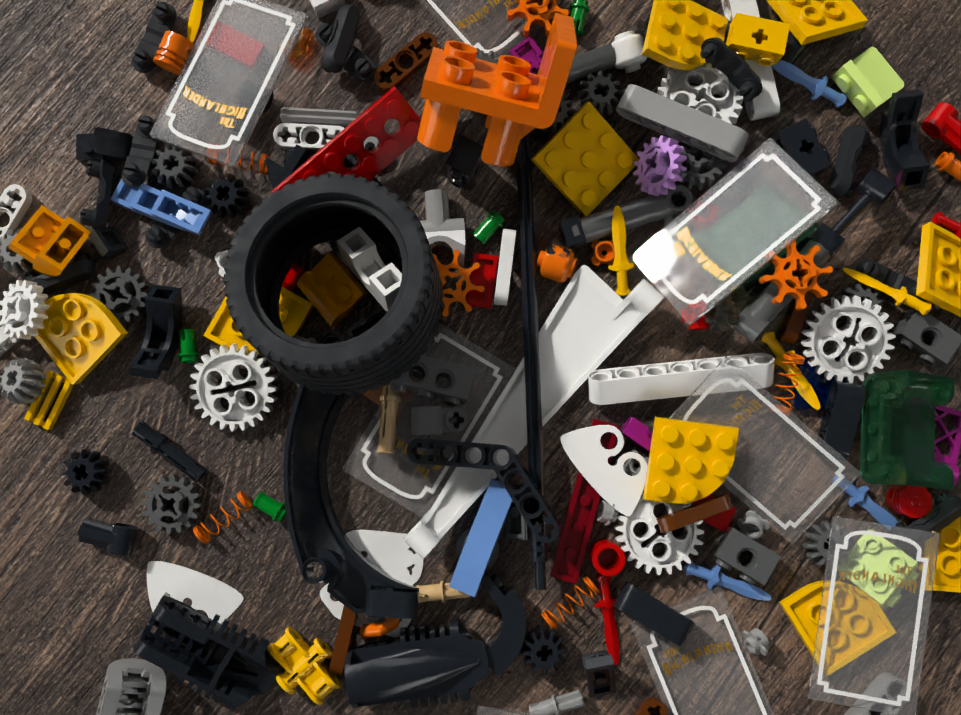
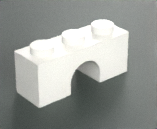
M358 227L337 240L342 261L388 312L398 294L402 273L392 262L387 266L384 264L377 252L376 244Z

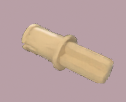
M444 580L440 581V584L416 586L419 588L418 603L442 600V603H445L448 599L467 598L470 595L449 587L450 583H444Z

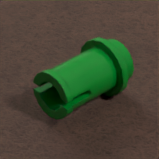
M573 0V3L569 6L571 10L570 17H573L575 34L579 36L583 35L586 13L590 11V7L586 0Z
M493 211L491 214L487 213L488 217L472 233L483 245L499 228L502 229L504 227L502 224L505 220L496 211Z
M182 329L178 330L180 353L177 354V358H180L181 363L197 362V357L200 356V353L196 350L195 329H184V332Z
M262 491L253 502V507L271 516L274 522L277 520L282 522L287 515L285 502L280 503Z

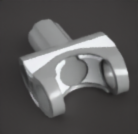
M434 189L426 191L424 193L426 220H421L420 222L426 233L430 248L444 246L450 249L452 253L456 249L459 250L458 263L459 266L464 268L466 250L464 218L450 219L447 190Z

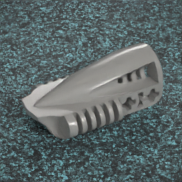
M136 658L120 659L109 664L96 715H160L166 693V676L163 669L146 660Z

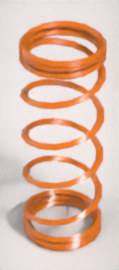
M231 147L228 149V158L222 165L218 159L220 149H214L213 159V149H208L207 160L211 165H215L218 162L222 167L229 162L232 169H235L240 164L244 171H247L252 165L255 173L260 172L266 175L268 172L267 165H265V157L270 159L268 154H262L259 171H255L253 163L254 151L252 152L249 167L244 169L242 166V149L240 150V159L235 167L230 163Z
M784 353V359L794 362H781L796 368L799 373L778 374L795 381L796 385L783 386L776 384L775 386L791 392L793 397L772 396V398L787 403L790 408L779 404L773 405L784 415H790L792 406L786 400L794 398L795 394L788 388L798 386V382L790 376H797L802 373L798 367L792 364H803L805 358L794 353Z
M239 491L237 498L247 510L241 509L230 499L237 511V518L230 516L220 506V509L227 518V526L219 523L210 514V517L217 525L218 533L215 534L208 530L203 522H200L206 532L198 525L193 527V532L203 544L209 543V533L219 535V525L226 528L229 527L230 521L228 517L238 520L240 516L238 509L248 512L253 508V503L244 492Z
M588 576L584 577L583 581L586 587L588 588L591 596L585 593L578 586L574 585L575 592L577 593L581 601V604H579L567 593H564V596L572 610V613L568 611L565 607H563L559 602L555 601V605L563 621L558 619L554 614H552L547 609H545V611L541 613L542 617L545 619V621L549 624V626L552 629L555 630L556 628H558V625L551 617V615L559 622H565L558 605L569 614L574 615V610L567 596L577 605L583 607L584 604L577 589H579L583 594H585L587 597L593 599V594L590 588L595 594L598 595V593H600L599 589L595 586V584L591 581V579Z

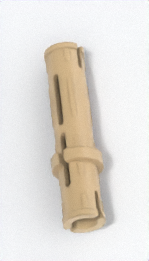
M391 385L383 386V393L379 399L382 405L377 453L395 454L398 404L401 403V397H399V392L390 389Z

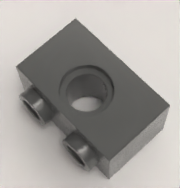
M915 309L907 310L892 334L896 335V338L893 339L897 341L896 344L906 351H913L920 356L919 360L932 367L948 364L961 344V335L929 313L922 315L920 311ZM923 333L928 337L927 345L922 340Z
M728 526L726 532L721 533L711 551V554L717 557L715 563L729 571L732 567L741 571L739 577L752 585L756 581L765 585L781 558L778 554ZM747 550L749 559L746 563L740 564L739 555L742 551Z

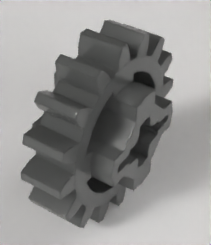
M680 142V146L684 147L681 155L687 156V160L682 162V166L687 169L680 172L683 180L682 182L679 181L678 185L687 183L689 190L693 188V185L702 190L705 184L712 188L714 181L719 183L726 169V160Z
M117 266L116 272L107 268V276L97 275L100 282L99 284H91L96 289V292L90 293L89 296L102 302L121 325H124L125 320L129 323H134V315L144 316L140 310L142 307L146 308L144 302L148 293H145V290L150 286L142 282L144 279L143 275H135V270L130 268L125 271V268ZM113 293H122L123 296L128 297V299H120L117 295H114Z
M178 474L171 475L169 480L168 476H161L160 483L158 481L150 483L153 490L144 491V494L148 496V500L142 501L141 505L147 506L148 510L144 511L142 515H150L151 519L148 521V525L158 524L156 527L157 532L163 531L166 528L167 534H173L176 528V531L180 533L185 531V526L192 527L195 525L192 518H200L201 514L196 510L203 507L204 504L197 502V498L203 494L202 492H194V489L197 487L196 483L187 484L189 477H182L179 480ZM176 486L179 487L180 490L173 492L171 489H168L167 487ZM172 499L176 501L173 504L174 509L170 508V505L172 504ZM172 516V518L174 520L177 519L178 522H169L165 520V518Z

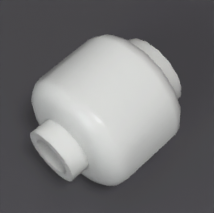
M627 31L614 37L615 41L611 43L616 57L615 67L617 69H625V73L641 69L640 64L647 59V56L642 55L643 37L640 34H635V31Z

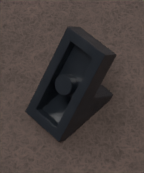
M94 127V133L76 134V160L79 162H88L89 160L101 162L102 158L108 162L126 161L130 154L132 135L129 133Z
M296 145L293 150H289L284 158L283 167L265 157L272 189L277 187L310 158L306 149Z
M607 650L583 654L582 663L589 698L616 693L612 654L609 655Z

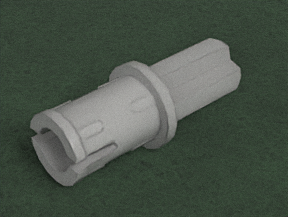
M580 690L557 697L553 694L550 699L529 704L530 715H561L563 712L584 706V698Z

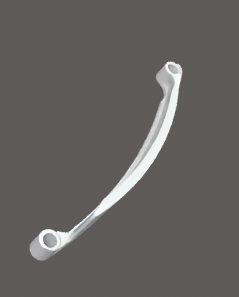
M583 265L576 271L538 333L542 427L585 382L588 374L596 370L643 318L664 298L648 281L643 279L623 300L588 266ZM524 357L472 443L506 445L513 448L516 454L526 446L527 419ZM473 448L470 451L469 457L473 463L481 460L482 454L478 448ZM500 450L497 453L496 460L500 465L504 466L509 461V454L506 450ZM456 467L431 509L402 540L424 559L446 532L485 491L491 479L497 477L495 471L491 469Z

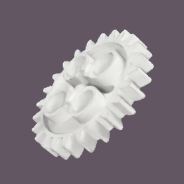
M708 63L706 66H698L694 70L676 69V73L669 70L667 78H662L661 87H658L657 90L659 95L730 124L737 123L738 115H740L743 108L741 106L743 96L739 95L738 89L729 81L724 73L717 68H712V63ZM690 83H696L699 86H691ZM717 94L720 95L722 98H715L712 95Z
M843 295L841 303L833 297L831 298L830 307L821 303L823 311L819 313L813 310L812 313L816 317L815 320L805 321L811 326L810 330H802V333L808 339L801 341V344L809 347L803 352V355L812 357L807 363L811 367L816 366L815 371L819 375L825 372L824 377L827 380L834 376L836 381L842 382L845 377L848 383H853L854 376L860 381H864V373L866 372L871 376H875L872 368L875 366L880 369L884 368L880 360H890L885 351L894 349V346L889 344L888 340L896 338V335L887 332L894 325L890 322H884L889 315L885 312L879 313L882 308L881 306L875 304L871 307L872 301L867 298L861 303V297L857 295L853 297L851 302L848 296ZM846 315V324L841 328H837V319ZM867 327H871V335L868 338L862 339V331ZM844 337H851V342H844ZM833 340L834 347L832 350L823 352L824 344L827 341ZM858 351V359L855 362L848 363L849 355ZM840 355V359L835 361V358Z
M237 343L232 344L230 350L226 344L220 346V352L216 348L211 349V356L207 354L201 356L204 364L197 363L194 365L199 373L190 375L191 378L197 380L196 383L189 385V388L197 392L190 398L198 399L200 402L194 408H203L205 410L201 418L209 415L212 417L210 425L219 421L221 430L226 428L228 424L231 432L237 430L238 425L242 431L248 428V423L252 427L258 424L257 418L262 421L267 418L265 412L273 410V407L268 402H275L278 399L271 394V392L279 389V387L271 383L278 377L270 376L268 373L274 368L273 365L265 367L263 364L266 358L257 359V350L249 354L248 345L242 346L240 351ZM240 365H243L247 368V378H244L240 375ZM215 371L219 372L222 376L221 384L214 380L213 374ZM253 380L257 382L256 385L246 386L237 391L233 389L219 394L212 393L214 389H222L229 385L235 386ZM247 391L252 392L254 394V404L249 403L247 401ZM221 397L228 400L229 409L221 406Z
M642 493L632 515H618L617 519L622 521V525H616L614 529L622 534L615 537V540L624 542L620 548L624 552L629 551L625 559L629 562L636 558L634 567L637 569L644 564V571L648 574L652 567H654L657 575L661 574L662 568L669 575L672 574V566L681 571V561L684 560L691 564L688 555L690 553L694 555L699 554L693 547L694 545L703 544V542L696 539L697 535L704 534L703 530L697 528V525L701 524L703 519L684 526V532L680 537L675 538L672 531L659 535L654 528L658 524L657 518L653 513L655 505L658 503L664 504V515L689 507L692 502L677 504L645 500ZM638 522H644L646 525V531L641 536H635L633 531L635 524ZM651 537L646 546L641 547V543ZM662 542L665 548L664 552L660 556H654L652 552L653 546L656 543Z

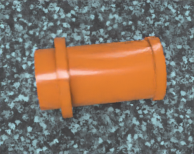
M943 152L935 161L937 170L940 172L945 171L961 182V161L954 157V153Z

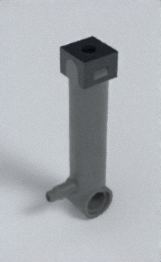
M676 185L675 190H668V195H651L619 205L624 217L626 231L664 220L667 232L670 234L677 228L674 217L681 216L690 207L693 197L691 191L686 186ZM671 197H679L682 201V206H675L671 202ZM615 207L579 218V216L560 221L558 228L565 248L573 250L583 247L585 243L611 236L612 217ZM676 232V233H675L672 237H670V238H671V239L677 238V237H678V232Z

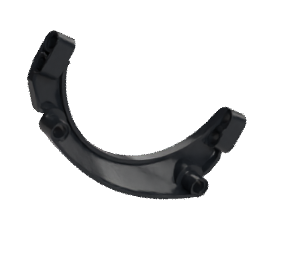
M376 313L358 322L347 330L348 336H341L337 332H328L321 338L319 344H331L339 340L343 342L355 338L372 328L385 314ZM300 385L288 425L283 475L288 527L302 577L311 584L329 583L327 592L354 613H365L366 616L416 619L418 615L419 588L390 577L366 560L346 536L332 506L327 479L329 443L339 413L350 395L343 393L342 395L324 394L319 390L316 392ZM317 562L323 568L322 575L319 578L314 574L313 570Z

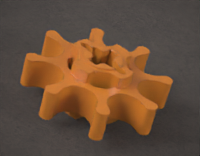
M515 0L519 6L507 11V20L512 21L518 17L525 19L527 22L523 28V36L525 37L529 36V31L534 25L544 27L548 37L551 29L549 20L554 18L555 13L568 16L569 11L558 7L557 2L559 0Z
M791 239L785 243L787 249L786 258L778 257L773 251L764 257L765 260L773 263L775 272L773 275L760 277L759 282L761 284L773 282L777 285L778 294L771 300L773 304L781 303L784 296L789 294L795 299V309L799 311L807 307L804 299L807 291L812 292L817 298L827 296L828 292L818 286L817 278L819 275L832 273L833 267L819 268L814 264V255L820 251L818 245L810 248L807 255H801L797 252L796 240ZM792 272L799 274V278L797 276L793 277Z
M457 249L453 252V261L448 265L441 264L437 255L433 254L441 278L442 288L447 284L446 278L448 276L456 278L462 275V278L456 283V290L452 288L443 290L442 300L445 308L442 315L444 317L449 315V307L455 301L461 302L465 310L470 312L472 306L466 301L467 293L470 290H478L480 292L485 290L484 286H475L470 281L471 272L479 269L480 264L475 262L468 269L462 268L458 263L460 251ZM455 268L458 270V272L453 273L450 272L449 269ZM463 281H466L465 290H462ZM445 293L452 294L454 297H445Z

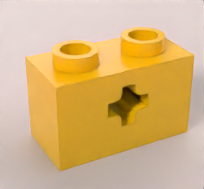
M737 13L730 23L726 44L744 60L757 61L758 64L763 66L776 65L784 56L790 24Z

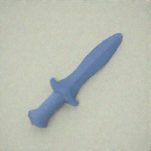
M780 60L776 65H771L784 77L805 86L813 94L810 98L811 100H815L821 95L833 102L836 108L841 107L846 102V93H838L826 86L827 76H823L822 79L813 78L796 66Z
M841 473L844 477L835 486H839L850 496L848 501L850 507H853L854 504L863 507L888 530L892 526L896 527V523H899L896 518L867 494L868 486L865 485L857 488L846 479L844 473ZM835 474V475L833 476V478H832V483H833V482L837 479V477H838L836 474Z
M691 560V564L686 562L684 565L685 575H694L707 580L709 590H712V586H722L749 598L764 601L772 599L770 594L761 588L726 576L720 571L721 567L719 564L715 565L711 570L696 565L693 560Z

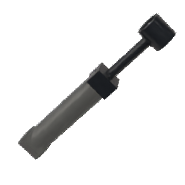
M875 168L871 170L856 189L862 196L832 229L822 223L811 235L808 243L798 253L807 255L810 248L818 245L820 251L814 255L813 261L817 267L822 268L842 248L846 239L841 234L869 203L880 206L893 192L897 184ZM792 272L793 277L797 276L799 278V274ZM771 282L753 303L737 316L731 327L753 344L794 298L786 294L781 303L773 304L771 300L777 296L778 287L775 283Z

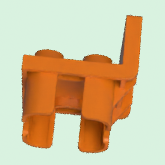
M555 13L537 75L529 73L531 64L519 57L500 55L498 63L495 64L477 59L478 50L463 42L446 41L444 50L433 47L420 97L426 100L417 136L418 141L428 148L448 152L452 146L461 108L487 115L485 127L488 131L481 155L483 162L496 166L513 165L520 140L534 128L545 129L550 127L555 121L577 49L573 17Z

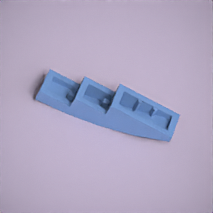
M122 179L110 199L114 204L135 213L197 235L201 234L212 213L210 209L163 189L160 191L143 183L139 187H130Z
M491 479L449 587L472 597H475L513 502L501 481Z

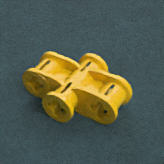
M289 626L285 629V634L279 640L268 645L267 648L272 657L286 670L284 673L276 675V680L288 694H294L296 687L300 685L310 699L321 706L325 702L324 698L334 689H339L342 686L339 677L335 673L329 672V667L323 662L326 658L330 659L333 652L321 638L317 637L314 639V644L310 647L301 635ZM290 643L286 648H283L285 644ZM316 653H318V655L314 659H311Z

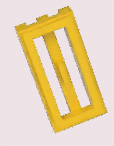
M48 370L46 373L48 376L44 380L46 387H43L41 390L42 396L36 397L35 402L31 403L24 419L34 422L33 424L42 426L46 430H52L74 385L66 377ZM61 383H65L51 410V413L47 421H44V418L50 406L53 404V401L56 397L55 395Z

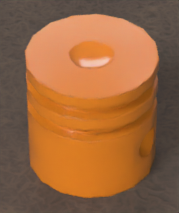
M165 31L153 61L161 68L183 76L184 70L187 67L186 64L189 63L195 49V44L180 34Z

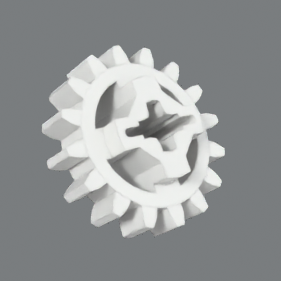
M16 280V284H9L10 291L3 292L4 299L0 301V305L3 306L2 310H0V315L3 317L0 325L5 326L4 333L10 334V338L30 340L31 336H38L37 329H44L42 322L44 319H48V316L45 314V310L49 308V305L45 304L48 295L42 294L44 288L37 286V282Z

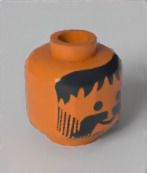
M552 244L548 246L546 251H540L536 265L541 267L540 273L542 277L563 283L568 278L572 279L578 258L574 257L573 250Z

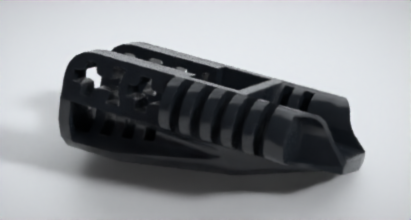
M165 592L134 646V652L137 656L180 677L177 682L182 685L184 680L188 681L186 688L190 690L193 685L198 686L195 691L198 694L203 689L207 692L204 697L208 699L212 694L216 695L213 700L216 703H219L221 698L224 699L222 706L230 710L244 704L252 696L265 694L274 683L280 667L270 657L266 649L269 640L261 637L258 642H255L257 634L252 632L249 638L245 637L247 629L243 628L240 633H237L236 630L239 625L234 623L230 629L227 627L230 620L225 618L223 623L220 624L218 623L220 615L216 614L212 620L191 606L170 597V594ZM153 626L158 628L155 634L150 632ZM162 632L167 634L165 638L160 636ZM173 637V638L176 639L177 641H176V642H172V641H170V640H171V638Z
M459 619L449 621L450 631H448L445 621L439 623L440 632H438L436 623H430V634H428L426 624L420 625V635L417 626H410V637L407 627L400 628V638L353 646L348 650L345 658V682L350 704L353 708H359L361 706L409 700L411 708L415 709L418 708V698L421 707L428 706V697L432 706L438 705V695L441 704L448 703V694L451 703H456L458 700L457 692H459L461 702L470 701L471 690L474 684L489 677V657L484 642L474 640L469 631L460 623Z

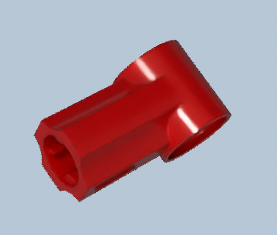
M946 102L938 103L921 123V128L930 137L942 139L961 156V121L958 119L959 113L952 105Z

